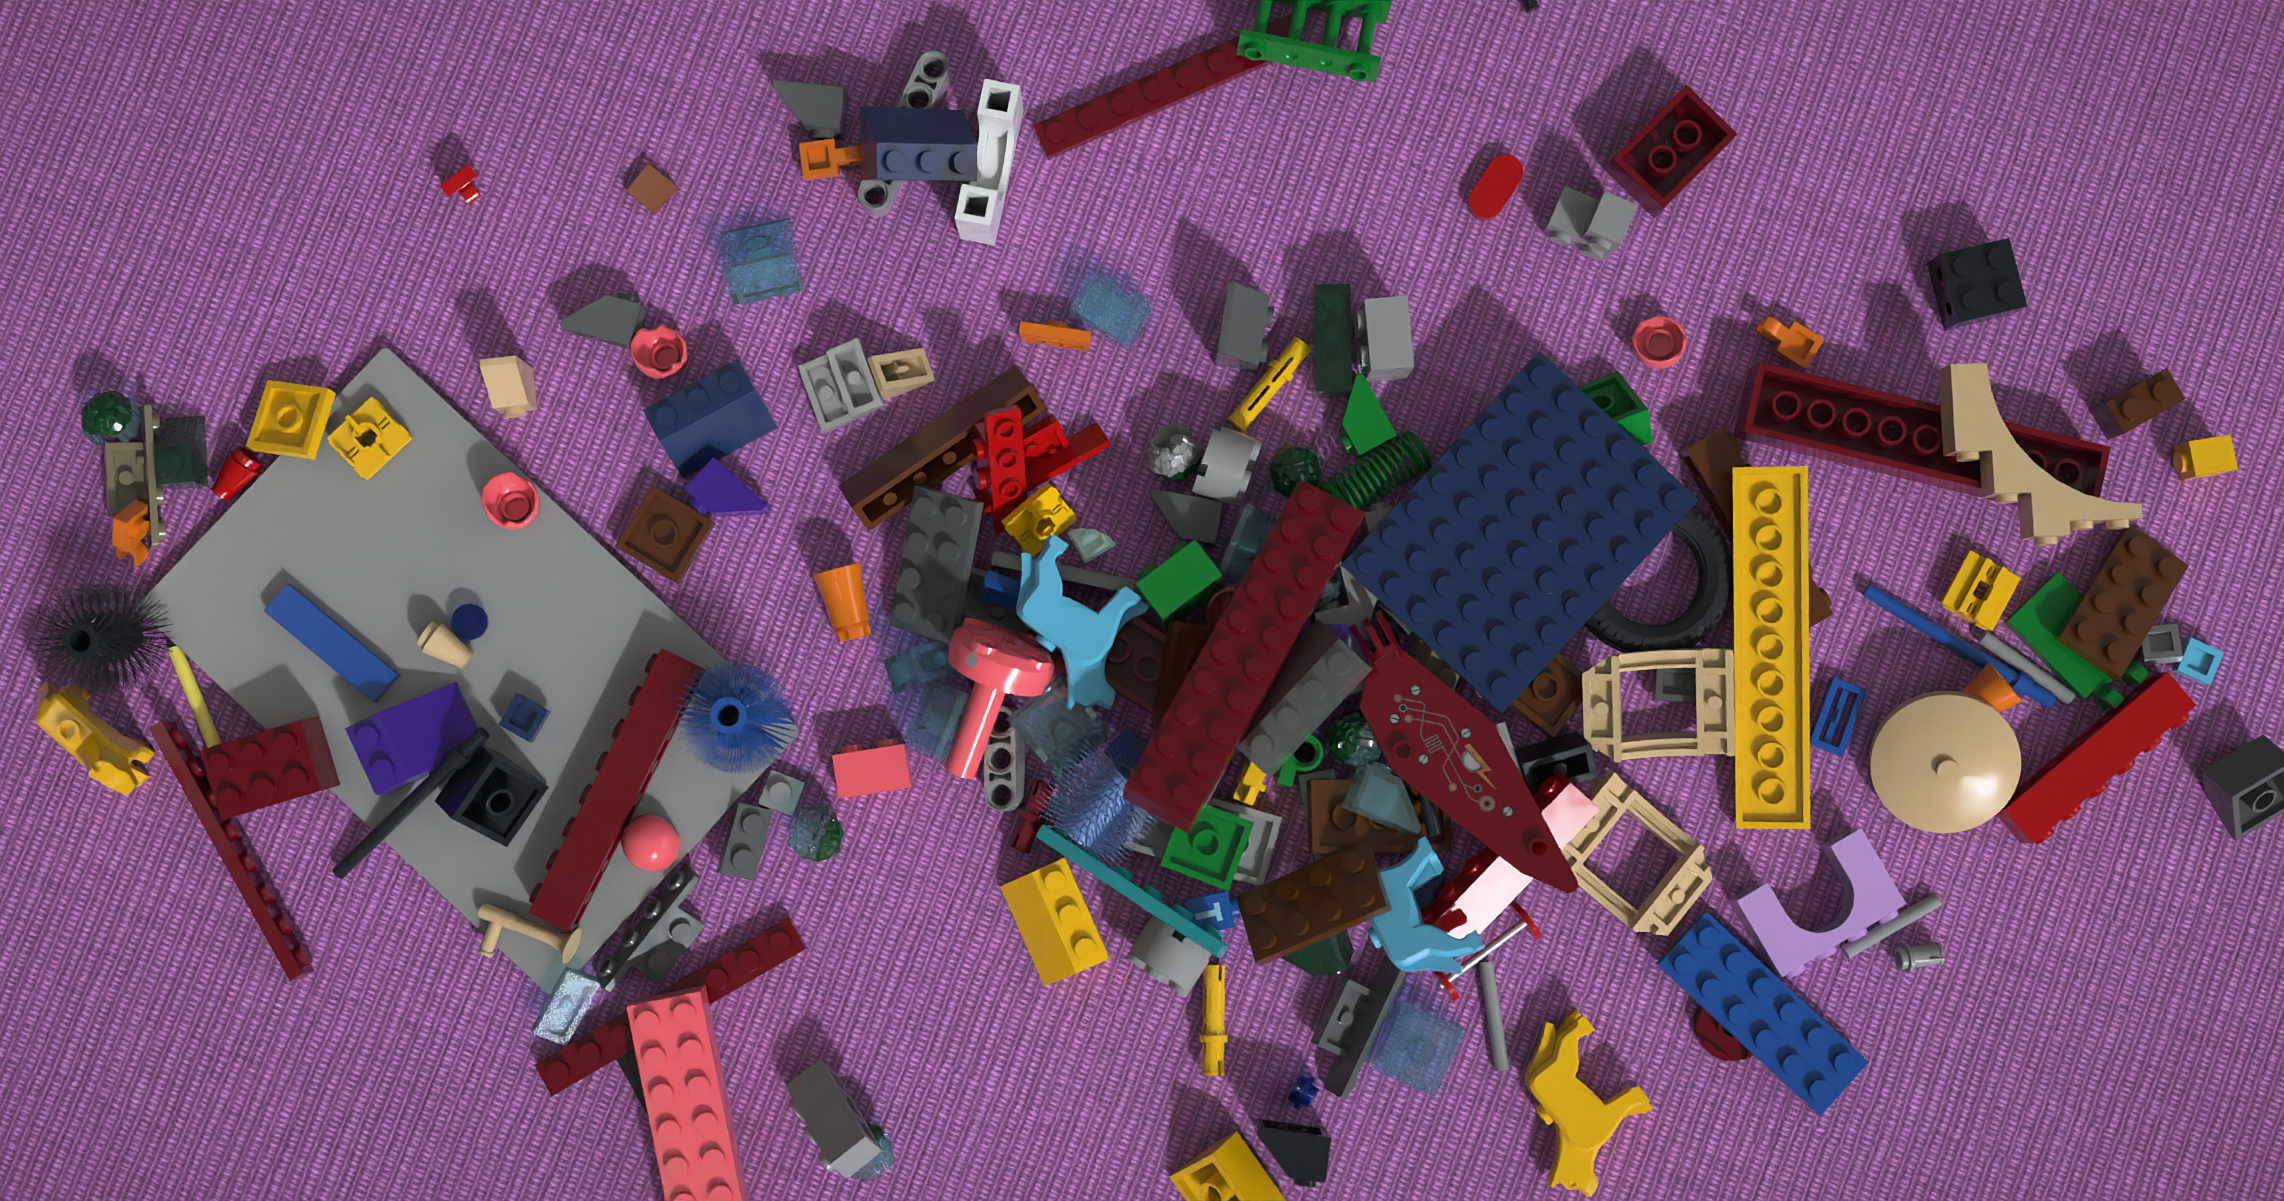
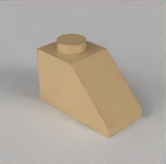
M516 355L479 359L481 372L493 409L504 414L505 418H521L527 416L526 411L537 410L534 372L531 366Z

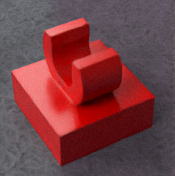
M470 163L439 185L448 197L459 191L469 205L481 197V194L470 182L479 175Z

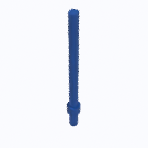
M1869 584L1864 590L1862 596L1982 669L1990 662L2021 697L2027 695L2048 709L2055 703L2057 697L2033 683L2034 678L2024 672L2019 671L2017 673L1872 584Z

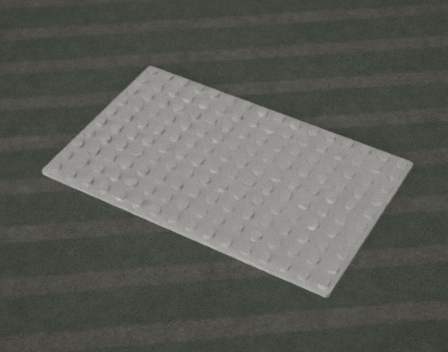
M388 348L381 349L334 398L315 460L280 455L149 592L144 603L146 602L144 606L151 600L153 601L141 612L143 613L151 606H154L146 614L148 615L147 618L149 620L154 619L155 621L152 623L156 627L164 625L165 627L158 629L164 632L167 637H171L169 639L266 730L298 720L320 716L340 782L339 786L329 789L372 830L427 777L389 795H375L345 728L378 712L456 682L477 727L484 728L490 735L485 741L486 746L506 756L545 783L549 788L510 844L505 847L451 819L435 802L437 796L454 774L453 772L384 841L484 935L489 921L479 918L478 913L480 907L485 902L559 933L574 932L562 930L528 913L532 906L529 898L535 886L539 882L543 884L549 872L546 869V864L555 849L560 851L566 837L562 836L563 830L572 816L577 817L582 807V804L579 803L580 796L588 784L593 785L599 773L595 770L597 762L604 751H610L615 741L612 738L613 730L621 718L626 719L632 707L628 705L631 694L638 685L643 686L648 676V673H645V667L653 653L659 654L661 648L668 650L705 668L710 679L708 670L710 674L712 672L713 675L716 673L717 678L718 672L721 679L718 670L720 669L721 672L722 667L724 673L725 668L727 674L728 661ZM372 396L410 433L409 435L413 439L374 476L366 480L364 477L361 478L353 469L354 467L328 443L327 437L346 421L344 417L348 414L352 415ZM372 430L361 441L365 446H370L375 441L377 435ZM513 472L515 475L529 480L533 484L541 501L539 513L529 526L523 529L509 530L497 526L487 517L481 503L483 486L492 476ZM286 583L292 584L400 674L377 703L367 698L264 612V609ZM434 621L439 625L443 623L469 649L474 651L472 657L462 670L455 665L423 654V649L416 645L419 637L430 622ZM729 663L730 669H728V672L731 670V675H730V679H731L732 671H733V670H732L731 664ZM516 693L526 696L551 711L533 743L498 725ZM694 697L691 699L692 702L712 708ZM691 702L688 705L689 707L710 711V709ZM687 708L686 711H685V712L706 713V712H701V711H697V710H692V709H689V708ZM739 712L734 717V724L739 719ZM683 715L682 718H692V717H691V716H687V715ZM776 718L792 722L789 718ZM681 720L679 724L688 723V722H685V721H682V720ZM769 723L795 731L762 725L785 735L761 728L789 744L799 734V728L794 724ZM678 725L680 727H677L631 819L632 821L635 817L649 813L661 816L669 821L681 841L676 860L668 868L657 872L642 870L628 861L620 841L577 927L582 931L580 943L574 956L567 964L562 962L561 953L553 946L504 927L501 929L496 946L548 995H557L735 804V801L775 761L774 759L772 760L767 757L765 761L763 758V762L766 763L764 766L763 763L762 765L761 763L758 764L756 758L754 761L752 757L755 769L753 763L751 768L750 762L748 767L746 761L745 774L743 765L742 773L740 770L738 774V769L735 772V761L733 773L730 765L729 769H726L728 772L721 771V768H723L721 763L720 770H718L716 766L714 768L713 765L710 766V760L705 764L707 761L705 760L706 757L702 759V756L698 760L700 752L697 753L695 750L701 745L696 747L698 744L693 746L695 743H689V741L696 737L692 738L682 734L684 732L681 731L690 728ZM773 739L775 742L780 744L785 749L789 745L787 743ZM777 746V748H776V747H773V748H775L780 754L784 751V749H781V748L779 749L778 746ZM733 750V753H732L731 766H732V761H733V757H734V750Z

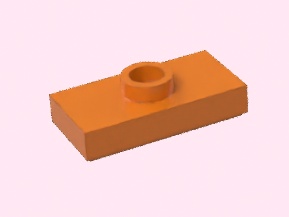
M1048 320L1047 325L1021 321L1019 337L1022 342L1088 351L1091 348L1092 332L1068 328L1067 323L1055 320Z

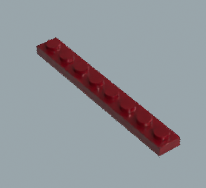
M1291 14L1268 23L1266 34L1287 38ZM1238 36L1034 124V130L1047 159L1050 160L1274 62L1251 60L1246 56L1236 55L1240 37Z
M160 721L149 728L150 732L290 981L298 980L314 972L311 962H313L312 955L304 944H299L293 933L295 925L287 913L281 912L275 901L278 896L274 887L267 880L264 881L258 871L260 867L258 858L250 849H246L240 838L242 836L240 826L233 818L221 821L211 785L205 776L207 772L204 762L200 757L194 756L188 745L190 742L188 733L176 722Z
M788 917L655 995L706 985L709 1005L804 951L807 949V946L791 917ZM627 1011L534 1064L551 1096L558 1094L635 1049Z

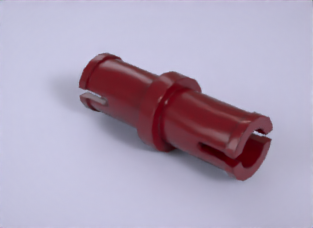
M1036 778L1033 780L1034 783L1024 808L1019 809L1017 815L1020 816L1012 840L1008 845L1026 854L1031 852V847L1040 824L1043 825L1046 821L1044 811H1046L1048 804L1044 800L1047 802L1050 800L1042 792L1051 798V794L1048 791L1053 793L1052 788L1055 789L1056 787Z

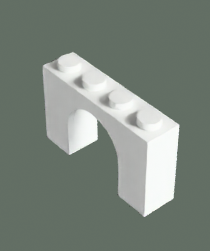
M984 79L977 111L979 121L977 181H970V185L962 184L955 214V222L960 239L995 246L1023 115V103L1019 85Z

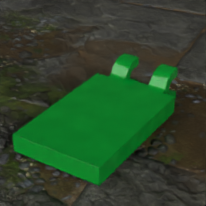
M2059 572L2053 573L2003 623L2070 690L2075 692L2079 699H2085L2090 694L2103 710H2107L2109 707L2115 709L2124 698L2115 689L2107 685L2112 679L2054 639L2081 594ZM2131 660L2121 678L2128 686H2132L2134 683L2138 685L2150 673L2140 664Z

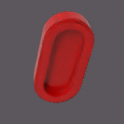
M1502 154L1491 161L1468 197V209L1475 218L1488 221L1499 215L1523 177V166L1516 157Z

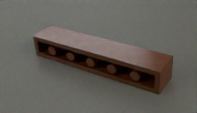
M1014 365L838 487L864 526L870 531L911 503L915 486L923 485L933 488L975 459L971 449V440L975 439L974 424L984 422L985 412L1018 405L1021 410L1023 426L1044 412L1046 408L1032 385Z
M1721 428L1678 454L1733 546V467L1752 466L1748 463L1745 464L1739 455L1740 446L1736 438L1731 433H1726L1724 428ZM1810 564L1809 628L1833 615L1830 609L1832 603L1828 594L1823 588H1818L1811 577L1813 569Z

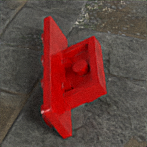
M1018 405L985 412L984 422L974 424L975 439L971 440L972 453L978 463V468L973 470L975 483L979 490L983 489L991 501L993 529L997 534L1007 532L1001 521L1027 500L1021 410Z
M1051 414L1022 430L1027 492L1034 490L1040 484L1058 474L1066 472L1069 468L1089 457L1097 455L1100 451L1109 447L1110 442L1099 424L1093 423L1066 438L1054 414ZM975 488L973 492L978 501L984 502V512H992L991 501L985 491Z

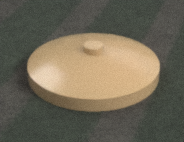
M1934 691L1915 696L1903 702L1884 718L1871 742L1869 772L1879 799L1896 818L1909 826L1923 831L1956 833L1985 823L2005 807L2019 781L2021 753L2012 728L1992 705L1978 697L1962 692Z

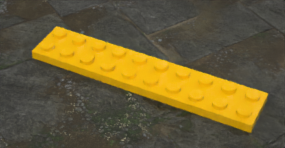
M1808 466L1733 467L1736 829H1810Z

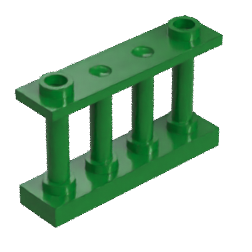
M1258 0L1252 31L1241 29L1236 55L1246 56L1251 60H1266L1346 76L1356 81L1375 82L1381 62L1380 56L1370 55L1376 22L1386 23L1392 0ZM1272 1L1293 5L1287 38L1266 34ZM1307 8L1328 12L1321 45L1301 41ZM1342 15L1362 19L1356 52L1335 48Z

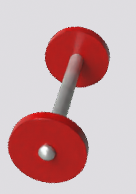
M1516 901L1512 903L1510 907L1519 921L1485 945L1484 949L1476 952L1460 965L1463 967L1462 974L1524 928L1536 941L1540 939L1542 935L1533 922L1534 915L1527 914ZM1431 971L1437 980L1436 988L1444 989L1454 1002L1457 1001L1460 997L1451 985V982L1461 975L1454 973L1444 975L1441 971Z

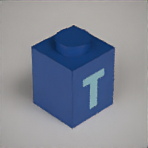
M1226 890L1184 899L1186 909L1194 914L1191 921L1201 928L1206 923L1217 930L1235 927L1234 918L1240 917L1236 896L1229 897Z

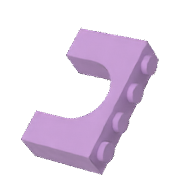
M1849 828L1820 845L1841 880L1844 892L1843 905L1838 916L1826 927L1814 931H1806L1798 927L1788 917L1768 882L1758 881L1728 899L1769 970L1776 976H1786L1787 979L1797 976L1806 969L1805 963L1814 958H1817L1819 961L1831 956L1837 951L1836 945L1846 939L1848 942L1860 939L1868 933L1866 929L1868 926L1877 921L1879 924H1883L1899 915L1897 909L1906 905L1862 828Z

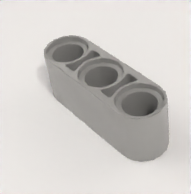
M1005 706L1000 708L984 751V796L988 806L996 811L1016 810L1025 799L1024 718L1017 709ZM1003 713H1007L1011 720L1010 727L1005 732L1000 731L998 728V719ZM1003 749L1008 750L1011 755V762L1005 769L998 762V756ZM1004 785L1009 787L1012 794L1011 800L1006 805L1001 803L998 796L999 790Z

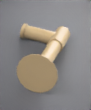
M485 902L480 907L478 917L489 921V924L477 952L487 957H493V951L502 927L553 946L561 953L562 962L567 964L578 948L582 931L580 928L575 929L571 933L552 931Z

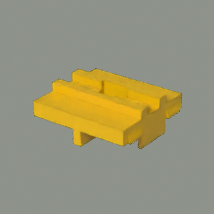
M372 396L352 415L348 414L344 417L346 421L327 437L328 443L354 467L353 469L361 478L364 477L366 480L374 476L413 439L409 435L410 433ZM373 430L377 437L370 446H365L361 440Z
M1047 482L1001 522L1009 535L1013 536L1021 546V550L1034 557L1041 551L1049 535H1060L1077 519L1076 514L1060 497L1057 489Z
M1969 550L1955 575L1951 576V582L1939 604L1943 605L1942 607L1984 631H1993L2021 578L2009 572L2007 568L1993 563L1991 559L1984 558ZM1978 584L1986 587L1984 591L1986 593L1982 599L1976 598L1973 594Z
M1250 759L1245 760L1236 781L1238 786L1232 798L1253 806L1258 791L1264 792L1266 789L1262 782L1267 774L1263 773Z

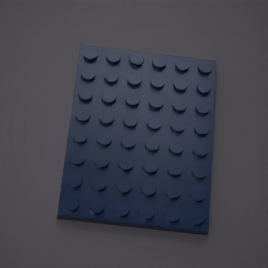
M1537 352L1340 565L1499 713H1503L1699 499L1542 353Z

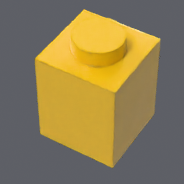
M2231 434L2188 441L2174 446L2173 465L2176 472L2179 473L2180 481L2220 475L2238 470Z

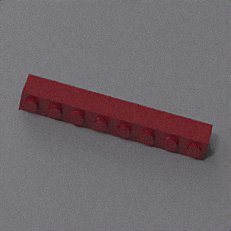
M662 648L659 654L653 653L645 667V673H648V676L643 686L638 685L631 694L628 705L632 707L626 719L621 718L612 733V738L615 741L610 751H604L600 756L595 768L599 773L593 785L588 784L584 788L579 799L582 807L577 817L572 816L567 822L562 836L566 837L560 851L555 849L548 859L546 869L549 872L543 884L539 882L532 891L529 898L532 906L528 913L567 932L577 929L622 839L623 830L630 823L681 721L676 718H682L684 715L674 711H686L687 708L680 705L688 706L690 702L686 700L691 701L692 696L684 692L694 695L695 692L688 687L692 686L697 689L698 686L691 680L700 683L697 677L698 675L700 678L701 676L703 677V672L705 673L706 671L705 668Z

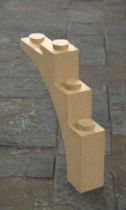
M1987 363L1950 364L1938 370L1943 456H1956L1958 462L1979 460L1980 456L1982 498H1995L1996 504L2018 502L2021 540H2034V546L2057 545V539L2069 536L2070 530L2093 529V523H2105L2106 529L2129 528V522L2143 518L2142 504L2112 502L2086 495L2059 482L2036 465L2016 443L2000 416L1991 391Z

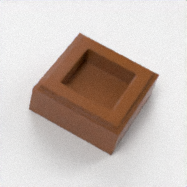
M647 164L626 192L656 215L678 188L650 164Z

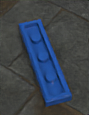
M286 583L264 609L266 614L374 703L381 699L400 676L398 672L292 584Z

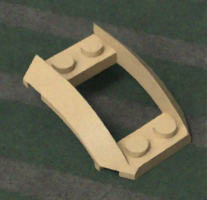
M1733 648L1661 649L1612 654L1582 673L1584 738L1591 743L1594 751L1602 752L1613 759L1614 762L1663 756H1705V754L1735 756ZM1662 668L1696 669L1697 731L1622 736L1620 672Z
M1609 771L1591 779L1596 785L1589 792L1588 796L1599 807L1600 811L1561 851L1578 881V886L1637 933L1638 931L1651 932L1654 935L1668 936L1713 880L1710 866L1705 862L1703 854L1705 848L1668 820L1634 789L1630 788L1619 778L1618 774L1614 771ZM1625 811L1680 855V858L1638 910L1583 865Z

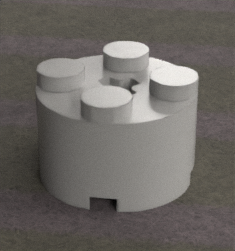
M1215 424L1192 492L1229 505L1240 506L1262 441L1250 435Z
M1153 915L1125 958L1141 969H1144L1147 964L1144 972L1161 983L1168 984L1169 980H1171L1168 986L1182 996L1187 997L1213 954Z

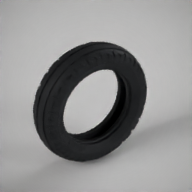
M1693 506L1671 530L1688 545L1697 563L1698 587L1690 606L1682 615L1667 624L1644 625L1624 617L1607 599L1584 624L1600 641L1623 653L1661 649L1691 648L1699 643L1717 626L1731 598L1733 564L1729 548L1720 530L1697 507Z

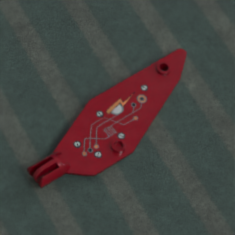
M1381 610L1374 614L1391 645L1384 648L1371 621L1366 617L1361 621L1377 649V652L1371 654L1356 624L1349 626L1368 665L1372 668L1366 677L1360 709L1394 773L1520 873L1565 893L1574 892L1578 887V881L1493 722L1403 651ZM1536 841L1545 843L1546 851L1543 855H1535L1532 852V845Z

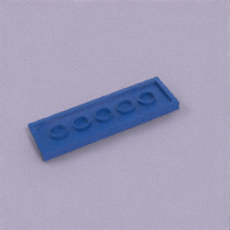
M1703 911L1655 964L1819 1116L1826 1111L1869 1063L1706 911Z

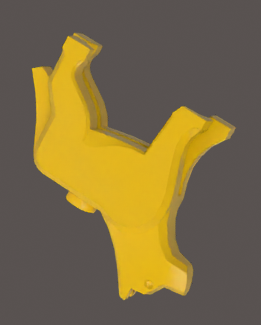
M45 681L37 689L39 702L36 707L38 711L34 714L35 722L87 769L90 777L126 795H129L136 786H141L149 778L150 775L141 767L135 766L131 762L139 760L143 763H148L156 752L138 738L122 736L113 727L90 712V707L86 700L92 695L85 691L83 687L82 696L79 684H77V687L74 684L71 688L70 686H62L57 691L52 684Z
M1574 1009L1567 1014L1557 1031H1555L1553 1023L1544 1021L1537 1048L1524 1072V1081L1527 1089L1539 1103L1534 1108L1538 1115L1548 1126L1553 1122L1555 1124V1154L1546 1182L1552 1188L1561 1183L1567 1190L1579 1189L1589 1198L1593 1195L1599 1183L1593 1170L1594 1160L1600 1147L1609 1140L1623 1118L1636 1113H1647L1653 1107L1639 1086L1625 1088L1609 1099L1600 1100L1586 1085L1575 1077L1579 1065L1578 1039L1581 1036L1591 1034L1595 1029L1584 1015L1580 1014L1577 1009Z

